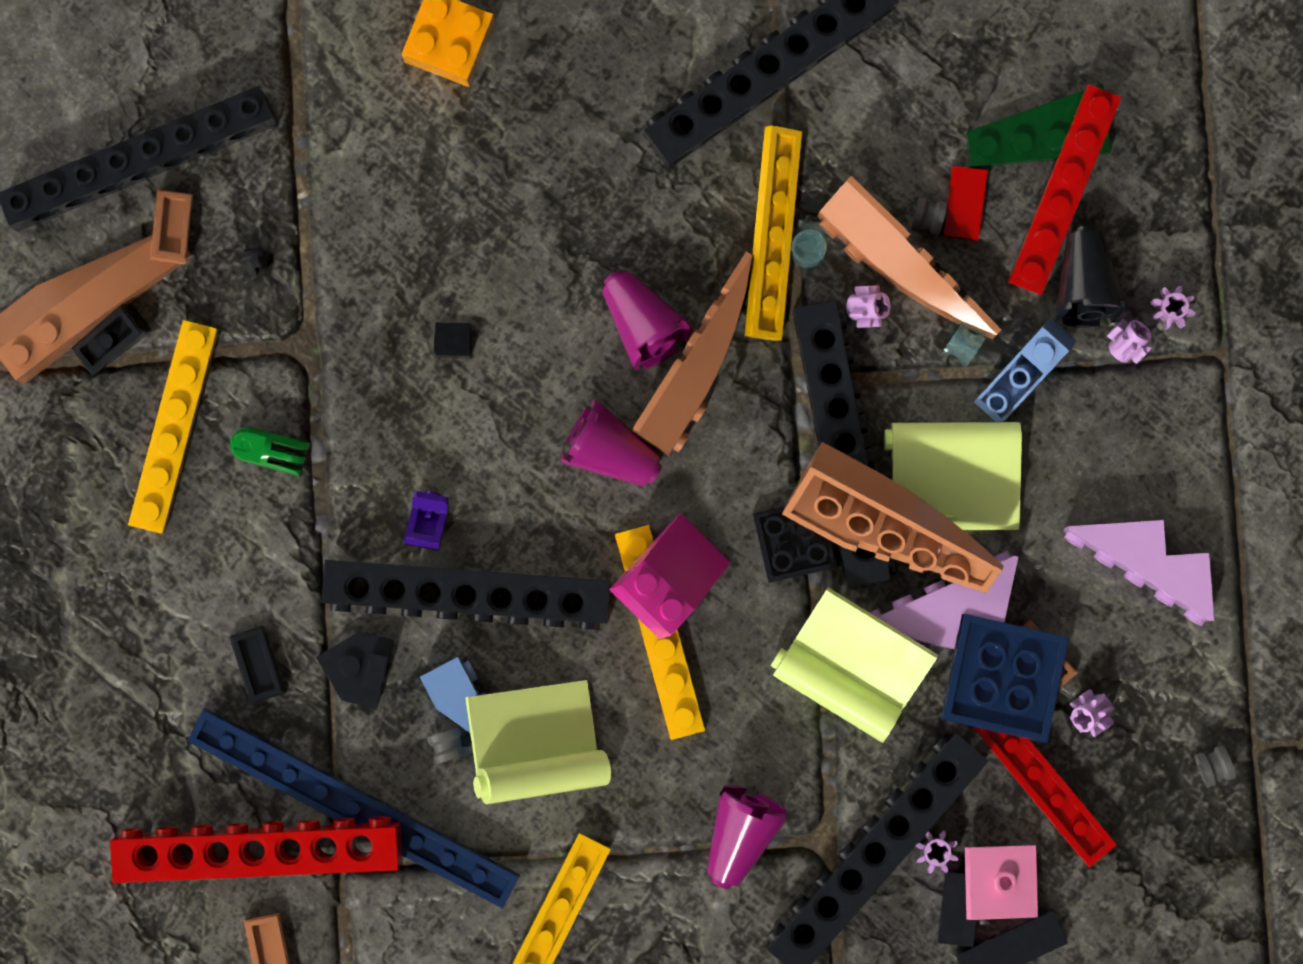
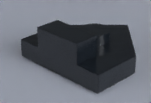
M359 631L316 658L342 701L377 709L395 640Z

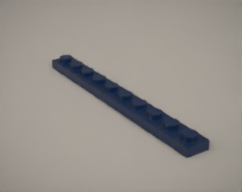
M207 708L202 711L187 740L189 743L334 820L354 818L355 824L369 823V818L387 816L391 817V822H401L402 853L404 857L502 909L520 877V874Z

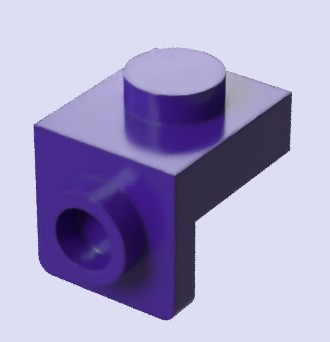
M414 491L404 544L439 551L448 516V497L434 491Z

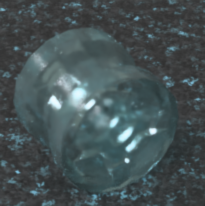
M807 229L795 236L791 244L790 253L797 265L803 268H812L822 262L827 244L821 233Z
M961 323L942 352L948 356H956L960 364L966 368L986 338L980 334H972L969 332L968 326Z

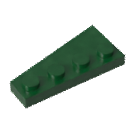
M1103 83L1095 86L1104 90ZM1085 90L968 131L966 133L969 168L1057 160ZM1109 130L1098 156L1111 153Z

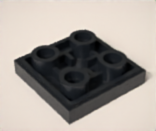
M785 507L753 514L768 583L838 567L832 541L782 515Z

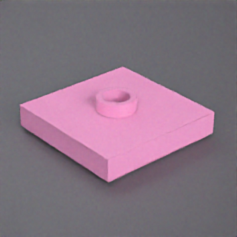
M1036 845L965 847L966 919L985 920L1038 917Z

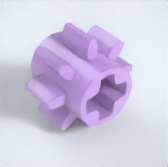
M879 285L856 286V294L851 295L847 300L846 310L848 316L853 321H857L858 328L881 327V319H885L890 313L889 297L885 293L880 292Z
M1182 286L1177 287L1174 293L1171 294L1166 287L1162 288L1160 293L1163 299H1153L1150 302L1151 305L1157 307V313L1153 315L1152 320L1160 318L1164 321V330H1167L1174 322H1176L1180 329L1185 327L1183 317H1192L1196 313L1189 309V303L1194 297L1189 296L1186 298L1181 294ZM1170 303H1178L1180 306L1176 313H1168L1166 311V307Z
M1122 319L1107 334V337L1112 340L1108 344L1109 351L1117 360L1123 363H1127L1132 359L1137 364L1153 348L1148 343L1152 337L1149 329L1138 320H1132L1128 324L1125 319Z
M1090 689L1070 703L1072 708H1074L1070 720H1072V723L1080 733L1090 731L1092 736L1096 737L1114 724L1113 719L1110 717L1115 708L1104 693L1102 695H1094Z
M943 830L939 832L938 838L932 837L931 833L927 832L925 834L927 840L923 844L918 843L916 845L917 848L921 849L922 855L918 856L915 861L917 863L927 861L929 863L927 872L930 874L934 871L935 866H940L941 870L947 873L946 863L949 860L958 861V858L951 854V848L955 847L958 843L957 841L945 842L946 832ZM932 843L940 847L944 846L945 848L941 852L942 859L939 861L934 857L928 858L927 854L932 851L930 846Z

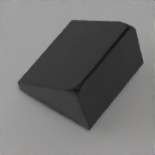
M436 322L434 358L470 359L471 323Z

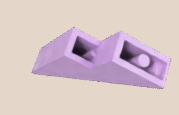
M1164 520L1068 526L1064 528L1066 533L1064 536L1065 540L1080 549L1086 545L1096 552L1094 558L1109 568H1112L1114 564L1126 571L1124 578L1138 587L1142 588L1144 584L1156 591L1154 597L1167 606L1172 607L1175 603L1185 609L1184 616L1193 623L1202 627L1205 621H1214L1209 553L1166 556Z
M1008 550L994 556L1004 567L987 593L956 583L945 585L944 580H940L925 587L926 595L913 600L911 594L892 602L894 609L881 615L879 609H876L869 613L915 641L953 649L955 648L960 620L963 614L1004 623L1018 556H1010Z

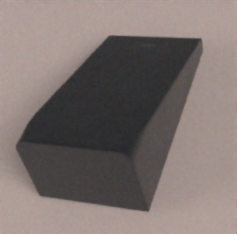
M122 304L71 349L90 374L95 376L152 330L132 304Z

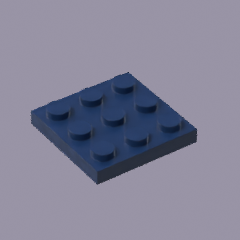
M963 614L941 720L1047 743L1069 637Z

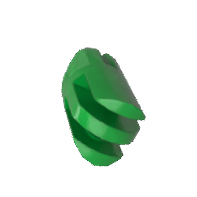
M244 427L233 434L230 440V449L233 455L241 461L301 477L302 468L270 458L273 457L291 463L304 464L306 455L275 446L274 443L299 450H308L310 443L251 427Z

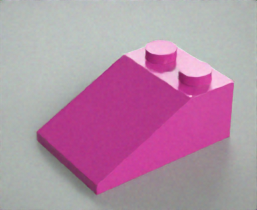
M680 513L609 590L658 639L671 636L691 615L729 566L730 562Z

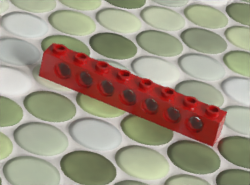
M381 816L369 818V823L355 824L354 818H341L333 820L334 825H320L319 820L299 821L298 826L284 827V822L273 821L262 823V828L248 829V823L227 825V830H213V825L192 826L191 831L178 832L176 826L156 828V833L142 834V828L120 830L121 835H117L110 840L112 883L397 871L403 865L401 822H391V817ZM357 836H365L371 841L372 850L370 852H362L356 847L355 838ZM323 837L332 839L336 844V852L327 854L322 851L320 839ZM286 839H293L300 845L299 855L294 856L287 853L284 848ZM250 841H258L264 846L265 854L263 857H256L251 854L249 850ZM221 842L227 846L229 850L228 858H219L214 853V843ZM179 844H186L193 850L192 860H185L179 855ZM148 845L155 848L158 854L157 862L148 861L144 857V846Z

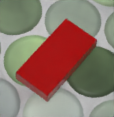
M952 166L943 237L971 241L979 240L988 170Z

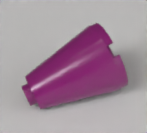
M619 270L605 279L602 293L629 360L635 370H639L641 364L645 370L660 364L678 351L675 344L681 338L685 342L690 339L694 330L691 324L633 273Z
M593 399L591 401L592 410L585 408L569 433L566 442L570 443L571 447L568 453L563 450L561 451L559 461L572 467L641 487L647 482L653 484L662 469V465L658 464L660 456L601 402Z
M724 785L720 792L707 865V873L712 877L710 881L724 889H730L731 886H739L785 824L788 814H786L787 810L776 801L760 793H757L756 797L745 794L747 788L737 785Z

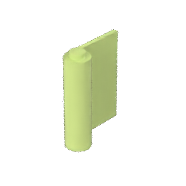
M1020 422L892 423L891 429L884 431L885 451H891L893 460L892 481L924 500L962 530H1019L1022 451Z
M827 588L788 651L781 648L770 666L776 669L773 674L774 677L883 743L896 724L903 708L938 658V655L837 592Z
M587 680L465 697L477 776L473 782L474 791L477 798H481L485 804L600 787L609 784L611 779L610 762L603 750H597Z

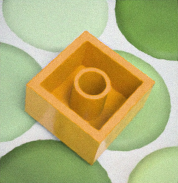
M423 0L402 51L404 62L470 88L495 25L494 15L458 0Z

